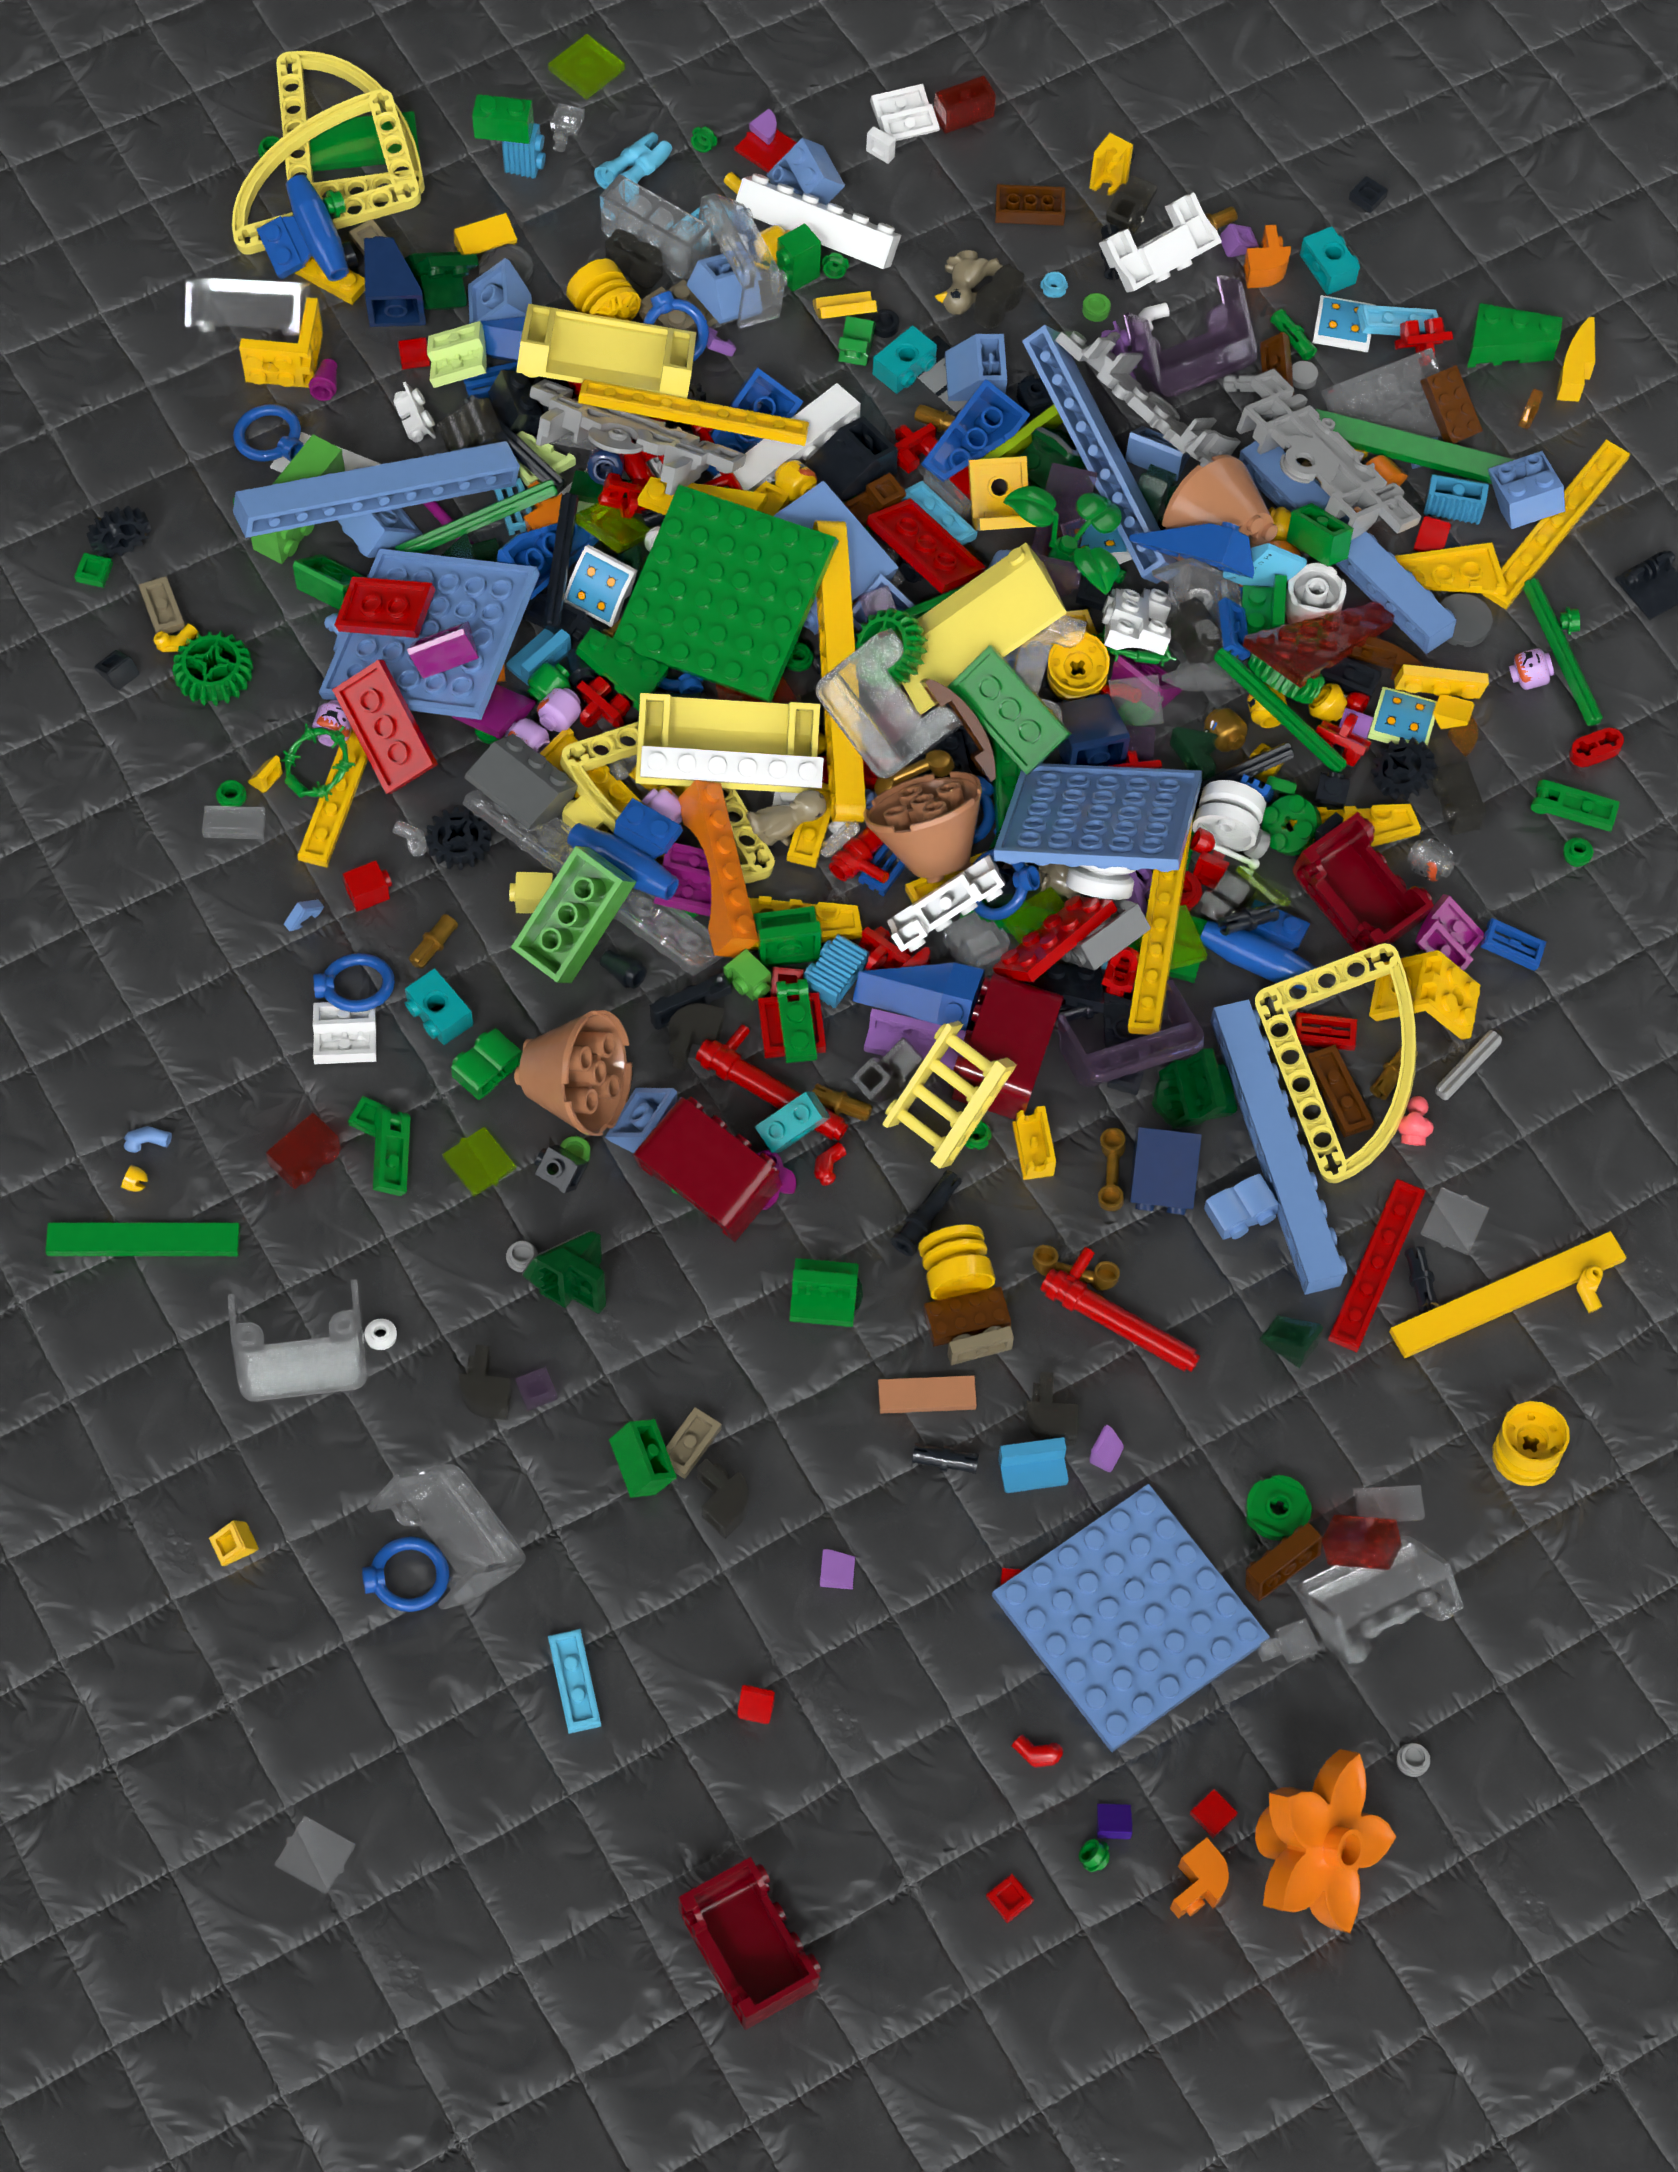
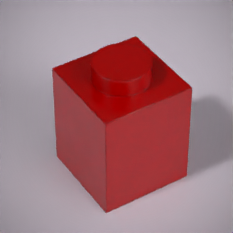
M376 860L342 873L346 892L356 912L390 899L388 887L392 886L391 879L386 869L380 870Z

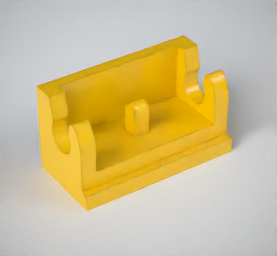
M1112 133L1107 135L1094 152L1090 189L1097 191L1103 183H1110L1112 186L1109 187L1107 194L1110 196L1123 183H1127L1133 144Z
M507 213L454 229V244L458 252H461V255L478 254L506 244L515 245L517 243V238Z
M1045 1106L1036 1107L1034 1114L1025 1116L1024 1110H1020L1016 1115V1121L1012 1122L1023 1180L1054 1176L1056 1158Z

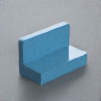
M544 629L506 663V668L528 685V678L543 663H550L555 666L567 656L568 651L571 649L570 635L563 629L555 635L551 631Z
M1064 1437L1000 1446L998 1460L1005 1493L1067 1485L1068 1474L1064 1459L1066 1453Z

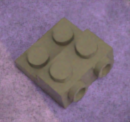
M684 279L668 290L661 286L641 299L639 314L642 320H644L647 312L653 307L650 299L663 292L671 291L674 299H682L695 305L704 315L708 327L718 322L686 286L687 282ZM673 310L660 315L654 323L657 326L696 332V336L698 335L694 320L683 311Z

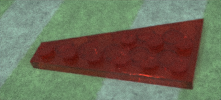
M1370 602L1367 605L1347 608L1343 611L1327 613L1324 616L1304 619L1300 622L1284 624L1277 628L1261 630L1257 633L1246 635L1243 647L1299 688H1302L1306 685L1308 678L1315 679L1320 675V671L1323 668H1331L1353 652L1354 647L1365 645L1367 638L1377 637L1393 625L1395 615L1384 609L1383 605Z

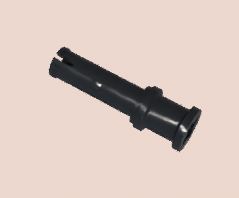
M946 1170L916 1213H911L905 1218L906 1224L898 1234H894L890 1240L899 1252L907 1256H913L916 1253L918 1243L924 1236L930 1234L931 1223L957 1187L961 1185L962 1180L960 1177L954 1181L957 1174Z

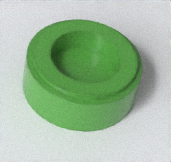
M1099 293L1088 295L1083 301V315L1088 320L1094 322L1105 320L1110 314V300L1105 295Z
M571 1136L561 1143V1147L589 1162L591 1157L590 1145L584 1138Z

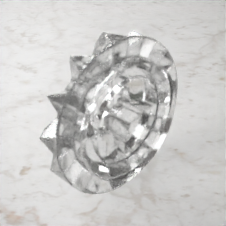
M848 821L821 844L823 849L820 853L826 858L831 857L840 850L845 843L859 833L860 826L857 821H854L852 824Z

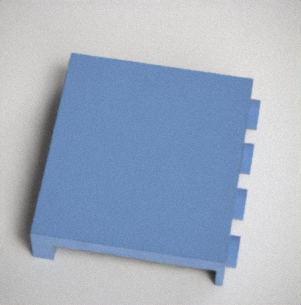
M824 481L774 515V517L813 529L815 520L846 522L852 604L862 596L879 574H882L888 581H891L899 568ZM816 597L803 625L805 628L810 629L814 635L819 633Z

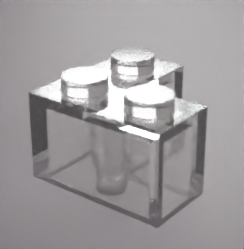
M976 911L953 922L944 928L943 943L957 963L985 969L982 984L985 977L992 978L993 973H995L992 967L1001 960V956L1008 951L1010 940L1005 930L999 929L994 921L988 923L984 919L981 920Z

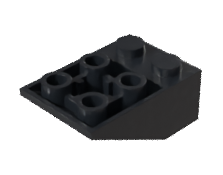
M501 370L488 394L497 417L515 434L523 431L535 437L538 434L540 417L549 411V407L540 404L539 400L530 397L531 386L546 379L573 389L572 399L576 398L574 394L575 388H571L568 382L564 380L540 376L531 378L516 371Z
M862 416L841 427L804 465L815 472L817 485L824 481L836 496L844 502L865 491L867 484L888 473L892 475L897 474L898 448Z

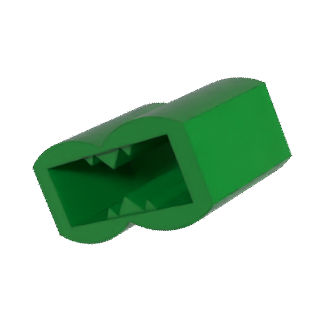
M496 1028L489 1033H482L476 1039L474 1048L467 1052L459 1053L452 1062V1077L477 1100L488 1095L501 1080L508 1077L520 1065L522 1051Z

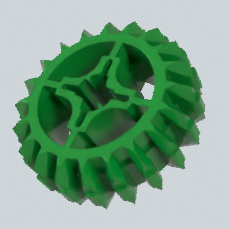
M888 608L887 611L878 610L877 616L874 614L868 615L869 623H860L863 630L861 633H854L858 638L857 643H855L856 669L858 672H861L860 677L868 681L870 685L880 686L884 689H891V687L901 688L902 682L910 683V674L918 675L917 665L924 664L921 655L927 653L922 645L928 641L922 636L925 629L918 625L919 621L903 610L899 611L894 608Z
M209 630L207 636L202 637L197 632L196 640L193 641L187 638L186 646H179L178 655H174L172 672L173 676H175V684L181 689L184 697L189 695L193 703L200 699L203 706L212 701L217 707L218 701L224 700L229 704L230 696L239 699V690L247 691V682H250L252 679L253 662L250 660V652L245 648L242 640L236 641L233 634L225 638L222 630L217 635H213ZM222 656H226V657L230 658V659L233 660L235 663L229 662V659H224V658H222ZM190 673L196 674L197 677L203 678L204 680H198L195 677H193Z
M1261 641L1258 647H1255L1248 661L1249 668L1255 673V676L1262 679L1263 682L1279 693L1301 703L1311 704L1318 697L1325 683L1322 674L1312 667L1310 663L1304 661L1285 647H1280L1272 642Z

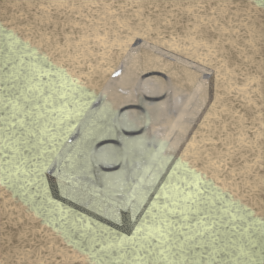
M619 174L600 195L602 232L609 238L616 239L625 244L633 252H639L649 258L652 263L670 270L676 277L688 281L698 260L711 257L710 225L623 175Z

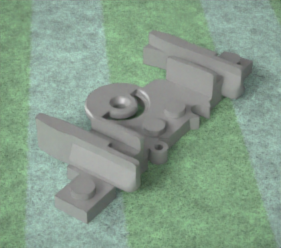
M546 379L531 386L530 397L539 400L540 404L549 407V411L540 417L536 445L542 446L554 442L572 431L574 432L573 442L576 444L588 438L596 447L612 453L635 454L644 451L656 456L664 455L660 481L667 483L665 494L674 495L679 484L687 487L701 477V473L707 470L709 465L716 467V470L721 473H733L745 464L746 454L709 441L699 442L700 437L682 431L680 427L669 429L665 427L666 422L656 421L642 415L578 403L579 397L572 399L573 389ZM631 438H633V439H635V440L637 441L636 444H634V443L631 442V441H632Z

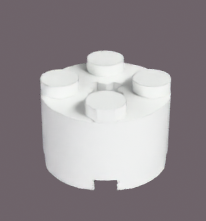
M1310 563L1289 580L1286 590L1285 614L1290 625L1304 628L1308 631L1326 632L1337 622L1346 595V583L1340 579L1334 568L1327 567L1321 563Z

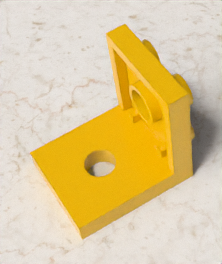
M306 298L298 343L241 338L239 349L246 382L258 385L273 384L283 387L309 388V382L317 370L323 338L318 298Z
M1027 456L968 460L972 527L975 530L1037 527L1024 520L1012 507L1003 503L1011 492L1028 486ZM996 479L1004 480L1007 485L1006 492L1001 496L995 495L991 490V485Z
M1439 950L1400 958L1406 974L1414 1013L1426 1011L1459 1039L1471 1038L1481 985ZM1390 961L1384 962V964L1388 965L1390 964ZM1390 974L1377 978L1375 981L1369 1016L1375 1021L1400 1017L1398 1000Z

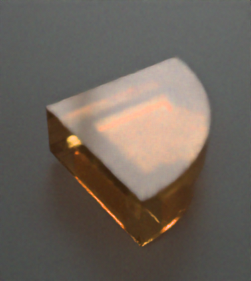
M1533 389L1518 426L1525 429L1530 428L1539 410L1543 392Z
M1473 717L1470 718L1468 725L1454 727L1449 730L1447 735L1465 757L1473 751L1478 739V726Z

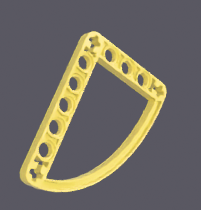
M312 51L282 53L277 58L276 65L283 137L290 130L308 120L303 69L317 70L336 75L360 88L364 93L383 89V87L362 69L336 56ZM288 64H292L293 74H288ZM289 84H297L299 86L292 92L285 90ZM384 100L379 101L381 110L387 112ZM396 105L422 194L425 184L416 144L404 116ZM291 106L301 107L297 113L290 114L287 112ZM390 121L394 128L396 123ZM309 141L297 149L305 152L302 157L293 158L290 154L285 159L287 181L296 173H306L307 179L322 200L323 194L329 190L334 192L340 191L342 197H347L351 195L350 191L355 187H361L364 191L378 188L383 183L392 184L389 172L314 182ZM408 170L395 171L394 174L396 176H404L408 173ZM410 191L405 192L406 198L411 197ZM394 194V195H392V196H393L394 201H396V200H397L396 194ZM380 197L374 203L388 202L389 199Z
M377 89L355 96L314 115L282 137L260 158L244 180L233 209V237L241 253L249 255L265 251V247L259 239L260 237L256 229L277 217L249 225L248 217L258 191L277 166L290 154L322 132L370 111L392 184L343 197L346 212L340 214L339 218L332 220L336 230L412 209L420 203L421 192L391 92L386 89ZM384 100L387 112H381L379 101ZM387 121L396 123L395 127L391 130L381 129V126ZM393 144H400L402 146V149L397 153L388 152V148ZM404 166L409 169L408 173L404 176H396L394 174L395 170L399 167ZM410 191L411 197L406 198L405 192ZM394 194H396V198H397V201H396V202H394V199H393V196H392V195H394ZM380 197L389 199L388 203L383 207L375 206V200ZM352 205H360L362 207L361 211L357 214L352 215L347 212L348 208ZM291 212L280 216L289 217L293 216V213ZM246 237H250V243L245 244Z
M638 722L569 744L562 750L560 764L568 778L578 785L576 789L578 794L582 795L613 833L615 821L621 813L598 790L586 771L637 755ZM625 736L631 737L635 740L636 744L626 746L621 743L620 738ZM597 745H603L608 748L609 753L599 755L593 748ZM569 756H573L575 759L580 758L579 762H576L574 759L569 760ZM723 789L728 793V796L725 798L727 811L736 812L741 816L740 821H730L738 856L742 862L741 869L745 884L764 880L772 874L775 863L774 856L767 844L761 841L758 835L752 831L746 816L748 810L736 789ZM750 836L754 839L755 843L751 846H746L739 841V837ZM664 854L655 859L661 865L663 863ZM756 858L760 864H766L765 868H762L761 865H755Z
M1386 943L1376 945L1263 988L1255 997L1258 1014L1320 1174L1329 1183H1339L1356 1175L1381 1154L1395 1135L1404 1117L1412 1092L1417 1054L1413 1003L1398 951L1394 946ZM1386 953L1388 957L1393 956L1390 958V964L1385 965L1383 961H1379L1381 959L1380 954ZM1371 957V961L1374 963V971H1370L1367 958ZM1353 963H1361L1365 967V971L1359 977H1352L1347 972L1348 967ZM1324 974H1332L1335 976L1336 981L1332 987L1323 988L1318 983L1319 978ZM1390 974L1398 1000L1402 1036L1401 1066L1397 1087L1390 1108L1373 1137L1359 1151L1345 1159L1288 1012ZM1295 985H1303L1306 987L1307 992L1303 998L1294 999L1289 994L1290 989ZM1270 997L1272 1000H1276L1273 1003L1277 1015L1271 1017L1267 1005H1263L1265 1004L1264 998ZM1277 1023H1285L1289 1029L1285 1036L1275 1037L1271 1033L1272 1027ZM1295 1050L1299 1054L1298 1061L1291 1065L1285 1064L1282 1061L1284 1052ZM1300 1077L1307 1078L1310 1081L1309 1088L1304 1092L1295 1091L1292 1087L1295 1079ZM1309 1105H1316L1321 1109L1318 1118L1309 1120L1303 1115L1304 1109ZM1322 1132L1328 1133L1332 1138L1331 1143L1323 1148L1314 1144L1315 1136ZM1330 1153L1336 1165L1342 1164L1338 1168L1339 1173L1335 1175L1331 1171H1325L1329 1168L1326 1155Z

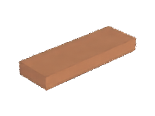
M974 1376L878 1380L880 1414L976 1410Z

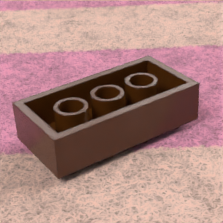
M997 184L995 223L1064 226L1065 187Z
M1457 365L1420 380L1444 442L1454 444L1483 431Z
M1001 1286L924 1303L923 1312L933 1347L948 1344L955 1337L963 1334H970L971 1336L982 1334L984 1330L993 1326H1000L1001 1328L1011 1327V1319Z
M1309 1522L1304 1526L1301 1525L1296 1528L1289 1538H1283L1277 1547L1273 1550H1267L1257 1562L1253 1561L1247 1566L1245 1588L1260 1602L1321 1555L1322 1536Z

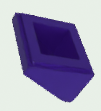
M1097 1804V1838L1131 1839V1805Z

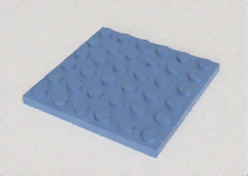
M379 549L367 578L429 582L436 589L419 637L410 638L344 632L321 685L319 694L322 699L337 700L332 689L375 661L384 660L410 711L481 720L540 575L537 567ZM468 621L479 658L423 679L407 651L408 647L416 640Z
M1040 763L1029 775H1026L1021 769L994 848V861H1004L1007 864L1019 862L1035 863L1040 866L1064 864L1068 867H1078L1084 865L1096 866L1100 869L1110 867H1123L1129 870L1157 869L1161 872L1179 870L1202 783V771Z
M1149 1484L992 1592V1597L1111 1753L1268 1642L1270 1638Z

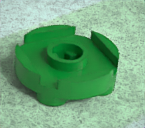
M1288 795L1276 800L1271 806L1265 808L1262 819V830L1270 834L1269 846L1278 853L1288 856L1299 855L1314 843L1315 830L1322 825L1321 815L1317 807L1300 795ZM1291 819L1297 820V824L1293 826L1294 830L1292 832L1286 829V825Z
M1275 1475L1272 1478L1258 1481L1251 1488L1245 1504L1248 1525L1259 1535L1269 1540L1281 1541L1285 1537L1289 1538L1296 1528L1301 1525L1304 1526L1309 1522L1312 1506L1311 1501L1309 1503V1498L1305 1494L1306 1490L1298 1481L1284 1475ZM1280 1501L1284 1503L1283 1509L1287 1512L1285 1514L1280 1513L1279 1515L1274 1514L1270 1504L1276 1505Z

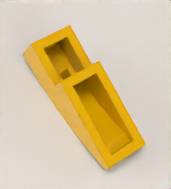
M1594 317L1587 318L1571 341L1560 372L1557 400L1579 402L1585 385V379L1590 380L1595 365Z

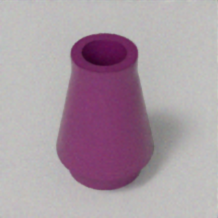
M322 360L320 367L309 382L310 394L317 400L327 401L336 394L338 365L334 360Z

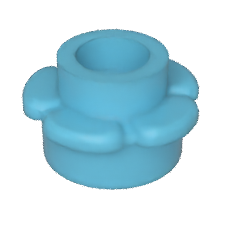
M1050 272L1045 275L1040 287L1043 289V294L1047 297L1059 298L1065 295L1068 283L1063 274Z

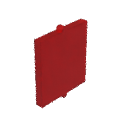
M776 129L773 141L767 145L751 131L747 132L746 137L735 146V151L768 173L797 142Z

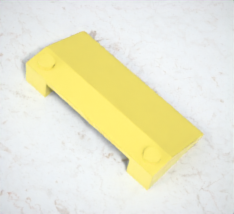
M528 304L516 372L523 373L531 378L540 376L581 384L583 379L687 399L693 366L696 332Z
M1026 542L1010 551L1006 557L917 619L919 621L918 625L925 629L922 636L928 641L922 647L926 649L927 653L921 655L924 664L917 665L916 667L918 675L910 674V683L902 682V685L921 715L935 706L921 685V680L924 678L932 679L947 687L989 645H993L1001 656L1005 657L1067 613L1044 563Z
M640 693L635 783L689 787L694 782L693 780L640 777L642 746L817 757L820 704L796 702L780 704L670 697V695ZM715 782L721 783L722 789L801 793L806 790L815 791V788Z

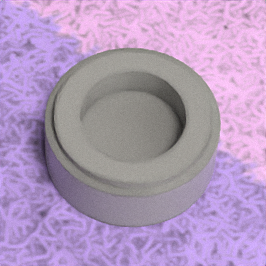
M1308 361L1294 363L1292 365L1293 386L1302 390L1312 388L1317 382V367Z
M1259 829L1255 845L1249 850L1243 851L1244 854L1256 860L1261 858L1270 845V834Z

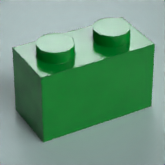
M477 94L472 114L475 138L530 144L534 125L532 100Z
M805 223L777 238L776 275L782 284H786L794 292L820 277L821 241Z
M1310 503L1291 512L1286 541L1297 547L1299 551L1310 555L1318 560L1319 563L1329 567L1348 559L1354 528Z
M655 1419L630 1421L609 1439L630 1498L656 1495L677 1478Z

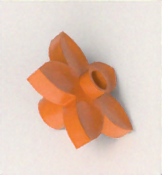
M1339 1749L1320 1769L1312 1792L1294 1787H1282L1269 1792V1806L1260 1815L1255 1831V1841L1259 1852L1264 1857L1275 1860L1265 1885L1263 1906L1287 1912H1298L1310 1907L1312 1914L1320 1923L1331 1929L1346 1933L1351 1932L1360 1903L1361 1886L1358 1869L1371 1867L1379 1862L1396 1839L1395 1833L1384 1819L1362 1812L1367 1784L1365 1768L1360 1753Z

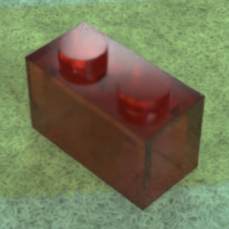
M984 75L935 92L934 112L944 133L946 134L994 117L996 94Z
M311 1113L270 1148L266 1155L269 1166L295 1190L301 1184L304 1185L310 1182L315 1176L316 1171L324 1164L332 1163L339 1155L341 1146L339 1137L318 1116Z
M1334 1514L1322 1538L1328 1565L1390 1570L1402 1546L1396 1519Z

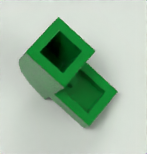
M846 316L843 337H840L838 349H840L838 361L867 366L876 322Z

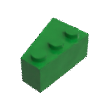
M1479 303L1473 325L1467 368L1476 367V364L1492 363L1493 366L1502 365L1504 361L1518 360V363L1552 361L1560 341L1563 318Z

